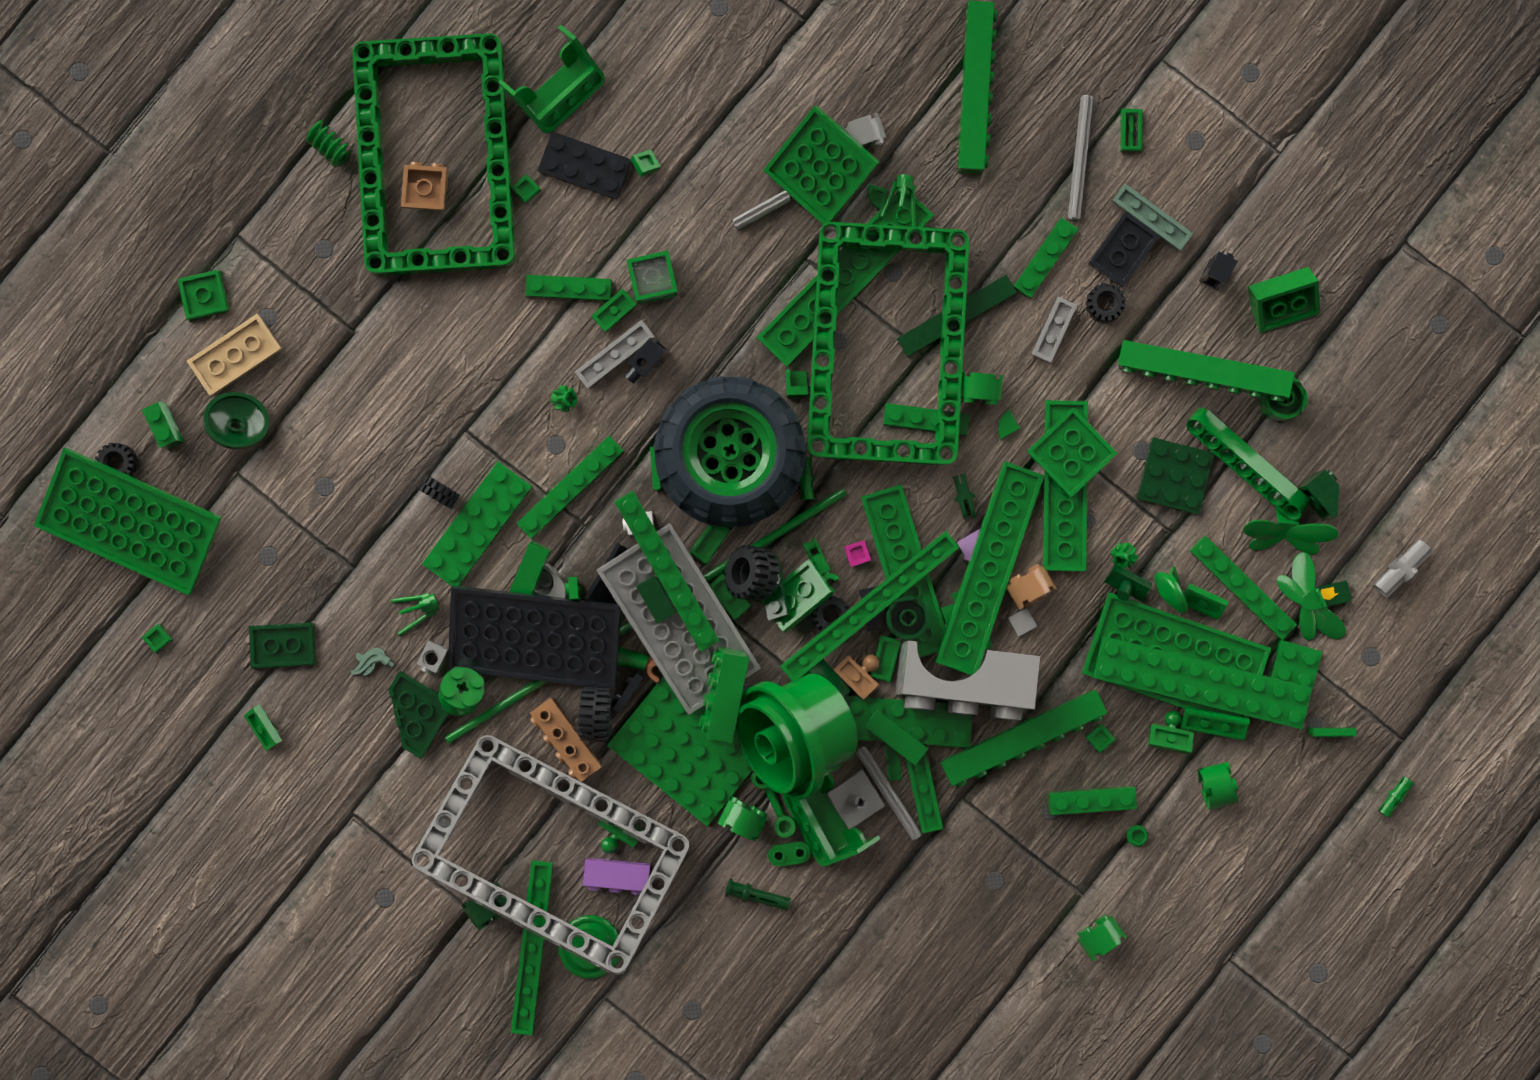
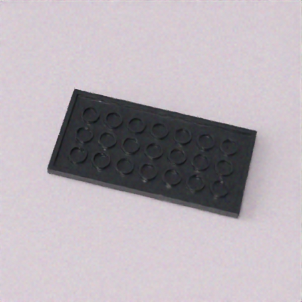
M453 585L450 598L448 670H452L454 667H464L472 669L479 674L615 690L617 687L621 608L618 604L587 600L571 601L569 598Z

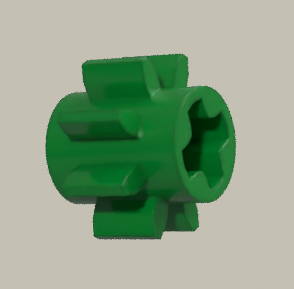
M567 385L559 386V390H553L551 401L555 406V410L570 412V408L576 407L578 397L574 392V388H568Z
M1118 542L1117 546L1110 553V555L1114 556L1112 562L1122 568L1128 567L1130 569L1139 558V556L1135 555L1137 549L1130 543L1121 544Z

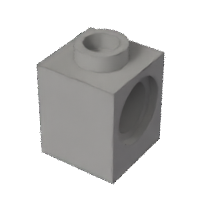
M428 641L417 662L418 665L422 666L420 670L430 675L433 672L440 673L448 656V648L433 641ZM430 653H435L438 657L435 665H431L428 662Z

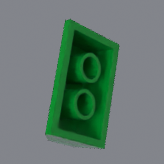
M1309 267L1248 286L1249 303L1260 333L1320 314L1319 281Z

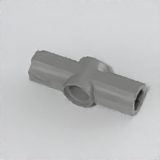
M1417 540L1403 555L1398 556L1389 565V569L1373 584L1375 589L1388 598L1402 583L1407 582L1416 574L1417 568L1433 553L1431 548L1423 541Z

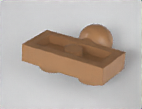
M848 655L834 669V672L863 701L879 687V684L867 674L869 671L877 670L880 665V661L875 655H867L863 659L862 667Z

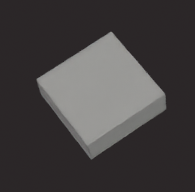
M1027 608L1008 617L1018 637L1037 627Z

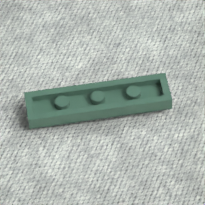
M1127 184L1122 186L1111 201L1124 212L1126 211L1160 235L1159 237L1179 252L1193 235L1192 232Z

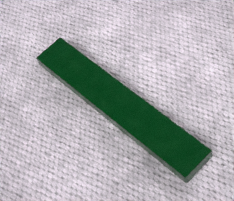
M1007 275L966 298L965 323L1017 293ZM942 312L897 338L907 357L941 338ZM949 322L947 325L950 331L958 328L955 322Z

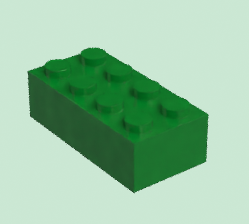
M718 646L717 652H713L711 664L714 665L713 673H709L707 685L710 686L709 694H705L703 706L706 707L705 714L701 715L699 721V728H702L701 731L707 739L733 743L749 657L744 651Z

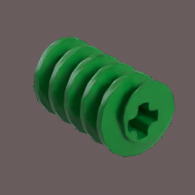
M320 120L309 130L306 141L312 144L315 150H319V154L325 156L327 161H331L333 167H338L348 160L353 149L346 151L348 144L340 145L342 142L341 137L334 140L336 132L333 131L328 134L330 127L325 126L322 128L324 121Z

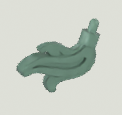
M373 648L365 654H356L357 660L361 662L355 670L351 671V674L359 675L364 673L363 675L366 676L374 670L376 663L381 662L385 666L389 665L390 667H394V664L382 649Z

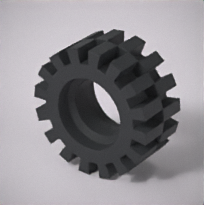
M1102 283L1095 286L1087 296L1086 310L1090 312L1089 316L1091 318L1094 317L1095 321H1102V323L1112 322L1117 319L1126 307V297L1123 296V290L1120 291V287L1117 285L1113 286V283ZM1109 295L1113 299L1114 305L1111 310L1105 311L1099 307L1098 299L1100 296Z
M108 443L109 445L102 446V450H98L97 453L99 455L95 456V460L109 466L110 457L114 454H119L122 456L124 464L118 471L133 476L132 472L136 471L135 465H138V461H135L137 456L133 454V450L128 448L127 445Z
M429 475L425 477L418 489L450 509L453 508L460 494Z
M830 596L813 610V623L821 632L830 625L823 618V612L826 608H837L840 616L850 609L848 604L840 597Z

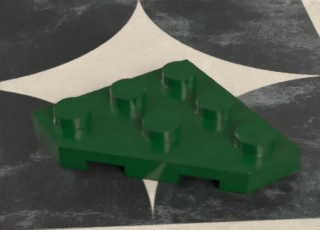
M400 670L388 689L393 703L397 727L400 732V740L403 749L422 759L449 713L443 709L436 691Z

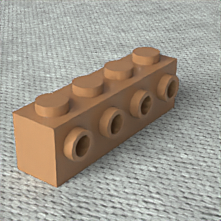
M553 697L530 712L532 715L530 718L531 722L537 729L541 728L545 733L543 738L546 743L556 748L558 752L555 754L562 764L564 762L567 763L570 768L568 772L572 778L582 782L603 766L587 743L580 740L578 731Z

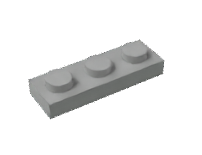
M1057 297L1031 353L1032 356L1049 364L1052 362L1077 307L1076 304Z

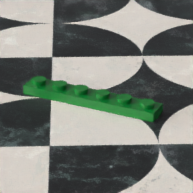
M608 436L516 524L533 539L612 464L624 450Z
M1203 536L1189 550L1280 640H1283L1297 626L1281 608L1206 536Z

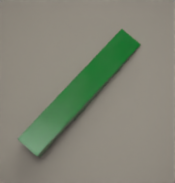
M530 542L509 592L534 594L552 550L536 542Z

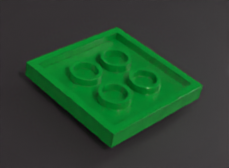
M1074 407L1026 451L1070 498L1118 454Z

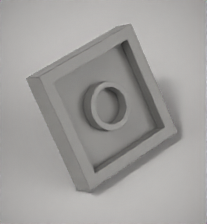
M862 769L826 792L849 830L885 806Z

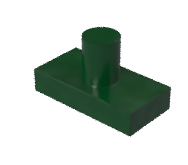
M1116 564L1113 565L1104 580L1106 584L1118 589L1117 597L1122 601L1129 600L1131 596L1142 602L1153 584Z

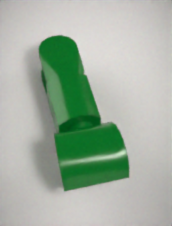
M813 537L812 541L808 543L803 542L802 545L806 554L813 561L826 581L831 580L832 582L838 581L839 577L837 575L829 573L831 569L816 539ZM816 548L818 554L812 556L810 551Z

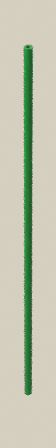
M841 488L750 546L765 547L847 495L844 488ZM727 560L704 574L705 580L709 582L725 572ZM630 622L620 627V637L633 629ZM538 680L531 682L445 736L449 744L547 682Z

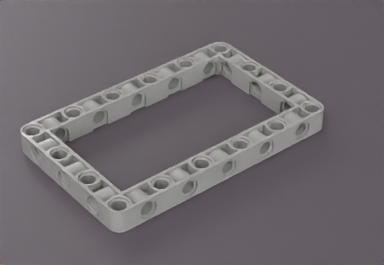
M485 735L477 741L413 854L412 864L421 875L600 969L617 976L627 970L687 855L689 841L684 835L505 742L493 736ZM485 744H491L494 748L490 752H484L482 747ZM527 763L532 768L528 772H522L520 766ZM497 764L508 770L511 775L531 785L535 784L547 790L548 794L569 805L572 803L585 810L586 814L606 824L610 823L622 829L623 833L644 844L649 843L661 850L662 854L613 947L440 856L445 843L450 841L462 819L461 815L467 804L472 802L481 786L483 776L489 765ZM464 781H470L473 785L470 789L464 790L461 788V784ZM561 783H567L570 788L566 792H561L557 787ZM598 803H605L608 808L606 811L600 812L596 809V805ZM443 819L451 821V825L447 828L440 827L439 823ZM641 822L646 826V829L639 832L634 829V825ZM675 842H680L683 844L684 849L677 852L672 848V845ZM421 857H428L430 861L428 865L422 867L418 865V860ZM466 877L468 883L464 887H459L456 885L457 879ZM655 880H660L663 882L664 887L661 890H655L652 887V883ZM498 897H504L507 900L506 905L503 907H497L494 902ZM537 917H542L546 923L543 927L538 928L534 926L533 921ZM634 919H641L644 926L641 929H635L631 922ZM577 937L582 938L584 945L581 948H575L572 945L573 939ZM620 958L623 961V966L618 969L612 967V959Z

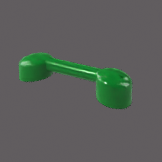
M753 772L751 777L752 783L757 788L765 790L778 818L774 826L775 832L780 837H790L796 830L795 820L790 815H785L775 791L768 788Z

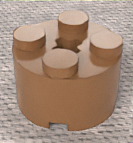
M1039 564L1029 568L1023 577L1021 574H1018L1011 578L1007 587L1019 610H1022L1024 605L1027 608L1047 597L1046 593L1050 591L1053 593L1057 590L1046 569Z

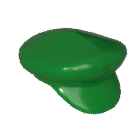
M1173 566L1168 574L1165 572L1156 573L1154 584L1161 598L1177 612L1182 614L1187 612L1188 606L1180 588L1176 567Z

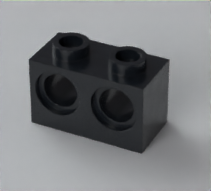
M1218 251L1210 258L1199 281L1218 291L1227 283L1238 261L1233 259L1234 256L1226 251H1222V253Z

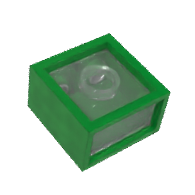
M668 250L627 259L637 305L679 296Z

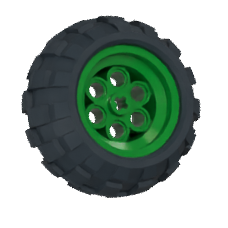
M721 376L710 378L707 381L691 386L681 393L673 404L668 407L661 419L655 437L654 453L659 480L670 499L684 513L711 526L738 528L753 525L772 516L790 499L802 477L806 446L799 419L780 394L769 386L767 387L753 379ZM726 425H731L734 428V433L730 436H725L722 433V428ZM745 434L752 435L754 438L753 443L750 445L743 444L741 441L742 436ZM710 437L714 438L717 442L716 446L711 449L704 445L705 440ZM733 446V450L736 452L735 455L726 456L724 449ZM748 455L756 459V463L750 467L746 466L743 462L744 458ZM716 459L719 463L718 467L715 470H709L706 467L708 460ZM729 468L737 469L738 476L735 479H729L726 476V471Z

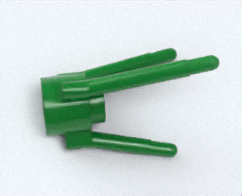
M905 174L897 175V181L892 183V189L880 215L881 218L885 216L896 190V193L900 194L899 208L903 207L905 196L909 195L910 192L912 227H916V185H913L914 178Z
M425 593L423 595L391 600L392 603L421 600L418 601V605L399 611L400 615L421 609L422 613L427 612L399 631V636L408 632L427 618L436 615L435 611L440 610L435 594L429 595V593Z

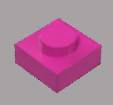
M865 540L844 547L850 567L871 561Z

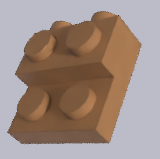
M410 162V165H404L401 208L445 211L449 177L447 167L437 163H433L431 166H423L419 162Z

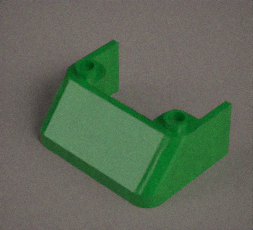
M562 25L558 29L568 41L560 51V59L564 65L540 88L533 92L529 87L521 86L514 91L502 79L498 82L514 103L544 133L554 131L591 97L605 81L604 73L578 38Z
M841 764L825 773L824 782L816 793L801 800H794L783 795V800L806 844L809 846L814 859L821 866H827L859 854L880 840L879 835L865 840L863 833L857 828L847 829L827 796L826 792L834 787V779L830 773L840 768Z

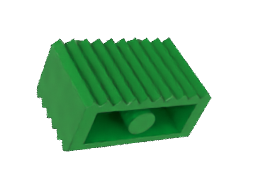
M159 401L142 409L149 428H152L151 432L155 436L154 439L159 444L158 447L169 450L184 442L166 403Z

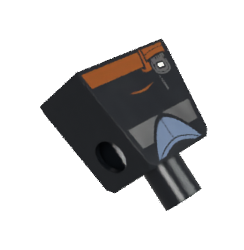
M650 337L629 360L628 363L632 367L624 376L633 384L640 376L649 377L671 352L656 338ZM643 359H645L647 363L645 367H642L641 364Z

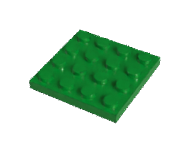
M815 105L763 171L819 222L825 224L834 219L880 162L820 107Z

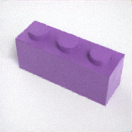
M586 858L583 886H588V890L600 891L601 887L609 888V892L622 893V889L631 890V894L640 895L650 877L651 863Z

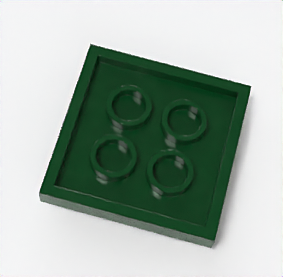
M1152 437L1136 499L1199 515L1214 453Z

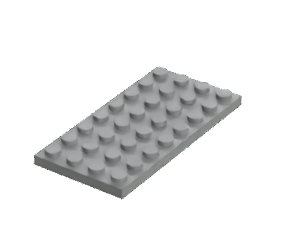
M669 523L658 530L657 533L718 637V642L703 651L699 650L639 544H636L597 569V572L689 715L703 706L704 696L709 694L710 686L707 685L708 675L713 673L712 655L713 652H717L718 646L745 652L749 657L745 678L761 669V667ZM653 575L657 578L676 612L658 624L655 622L635 586Z

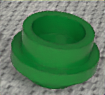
M1133 825L1127 830V841L1133 846H1142L1148 840V832L1141 825Z

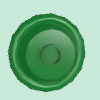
M583 915L569 923L612 947L619 936L614 925L607 919L597 915ZM577 937L573 939L572 945L575 948H581L584 945V940ZM558 946L559 956L564 967L573 975L583 979H597L608 974V972ZM619 958L612 959V967L617 965Z

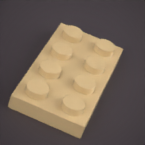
M256 314L188 359L187 363L209 396L213 397L283 349L260 315Z

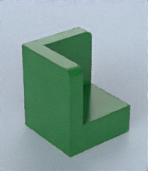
M786 370V398L808 397L807 372H790V370Z

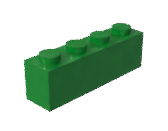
M1133 786L1046 792L1047 809L1050 815L1137 809L1136 787Z

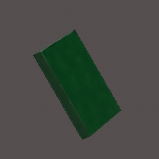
M314 622L249 626L251 668L316 665Z

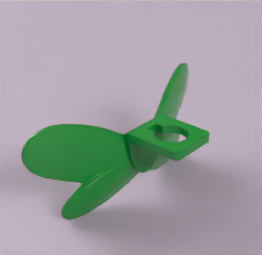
M1277 508L1275 510L1278 523L1267 520H1253L1248 522L1243 528L1245 535L1255 538L1249 544V548L1254 551L1269 548L1286 539L1300 551L1307 554H1317L1320 551V547L1316 542H1329L1335 540L1339 535V531L1331 525H1299V519L1286 520V517Z
M1305 552L1298 553L1294 557L1292 565L1293 579L1280 575L1277 578V584L1288 598L1301 605L1299 624L1303 637L1306 640H1312L1315 637L1317 628L1332 639L1343 638L1346 634L1345 625L1336 614L1327 609L1328 606L1319 588H1315V568L1312 558Z

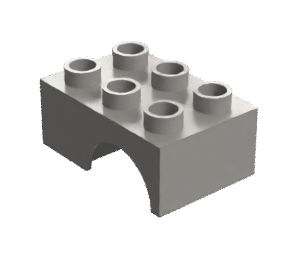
M907 641L902 643L900 647L895 695L905 696V708L934 710L935 700L948 701L947 713L978 715L979 705L991 706L990 718L1022 720L1023 710L1035 709L1040 656L987 650V653L983 655L978 671L972 676L966 674L956 681H945L930 674L922 665L918 656L917 642Z

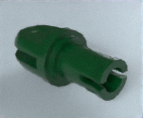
M966 473L960 474L961 484L958 475L952 476L957 491L954 501L959 502L963 519L967 521L968 517L963 500L968 501L972 519H974L976 514L972 498L975 497V493L969 491Z

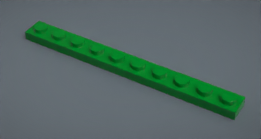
M947 531L942 533L781 664V669L791 681L803 676L960 547Z

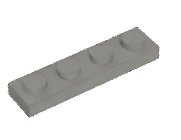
M641 320L577 369L575 373L587 389H589L635 354L650 337L655 338V336Z

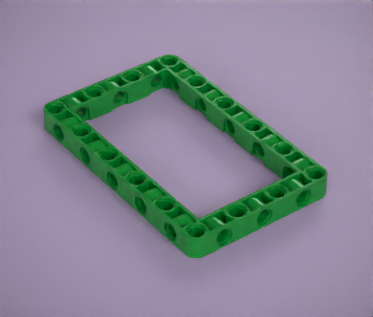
M487 33L358 42L353 47L352 54L364 264L367 270L375 276L511 267L515 262L516 254L506 91L498 83L501 79L505 82L504 52L498 36ZM490 43L497 44L496 48L491 51L486 49L487 45ZM447 46H454V50L451 53L444 52ZM406 48H411V49H412V52H411L410 55H408V56H403V55H402L403 51H404ZM363 51L370 52L367 58H360ZM482 61V94L486 109L484 128L485 141L488 147V158H486L487 179L491 194L489 213L490 226L493 231V242L488 247H473L471 245L447 247V249L431 250L430 248L404 250V252L389 253L378 67ZM491 85H499L498 91H489ZM365 93H372V97L369 100H363ZM500 126L502 130L499 134H492V128ZM368 134H374L373 141L365 142ZM503 168L504 173L501 176H495V169ZM370 176H377L374 184L370 185L367 183ZM499 210H506L507 214L504 218L496 217V213ZM372 218H379L378 225L370 226ZM501 252H509L507 260H499ZM460 254L467 256L464 263H457L456 261ZM417 257H424V262L421 266H415L414 264ZM380 259L382 262L381 266L373 269V261Z
M827 222L823 224L820 229L807 436V451L809 455L814 458L941 466L950 465L956 460L958 455L969 258V236L965 231L959 229ZM833 230L836 233V237L828 239L825 237L824 232ZM870 232L876 233L878 240L875 242L868 240L867 234ZM911 235H918L921 242L913 244L909 237ZM955 237L961 238L963 246H955L952 243V239ZM840 247L945 254L934 443H919L918 441L909 440L881 441L875 440V438L859 437L834 438L829 434ZM830 272L833 274L834 279L829 282L824 281L822 274ZM958 280L961 288L953 289L950 286V281ZM822 314H828L831 317V322L823 324L820 322L819 317ZM948 323H957L958 331H950L947 326ZM821 356L826 357L829 361V364L825 367H821L817 363V359ZM953 364L956 368V373L948 374L945 366ZM817 399H823L826 402V407L821 410L817 409L814 402ZM949 406L954 410L952 417H946L943 414L944 407ZM820 441L823 443V451L815 452L812 449L813 442ZM857 444L865 445L866 453L863 455L857 454L855 446ZM900 446L908 448L909 455L907 457L899 456L898 448ZM942 449L950 450L951 458L949 460H944L941 457Z

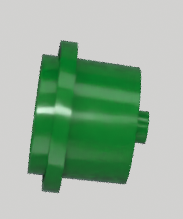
M807 674L783 686L763 681L746 689L741 697L736 722L739 743L754 773L771 790L794 800L804 799L821 788L827 771L854 756L858 743L854 718L843 696L824 677L818 674Z

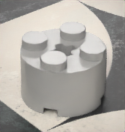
M875 113L874 118H871V115H867L848 122L847 128L844 129L863 147L871 145V148L882 145L884 139L887 138L879 113Z

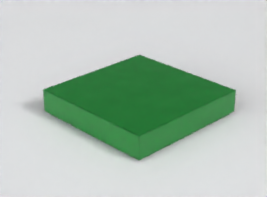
M219 269L177 279L187 321L230 312Z

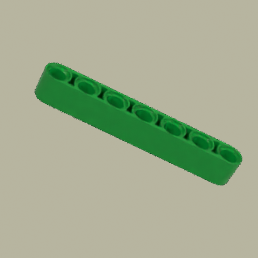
M1198 408L1186 423L1188 431L1287 518L1298 520L1309 505L1308 497L1214 414L1205 408Z

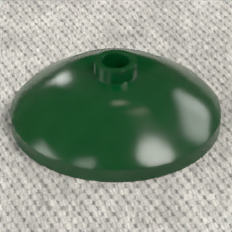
M228 392L215 397L209 402L204 411L203 425L207 435L215 443L225 448L240 450L258 444L265 437L269 427V416L263 404L253 396L240 392Z

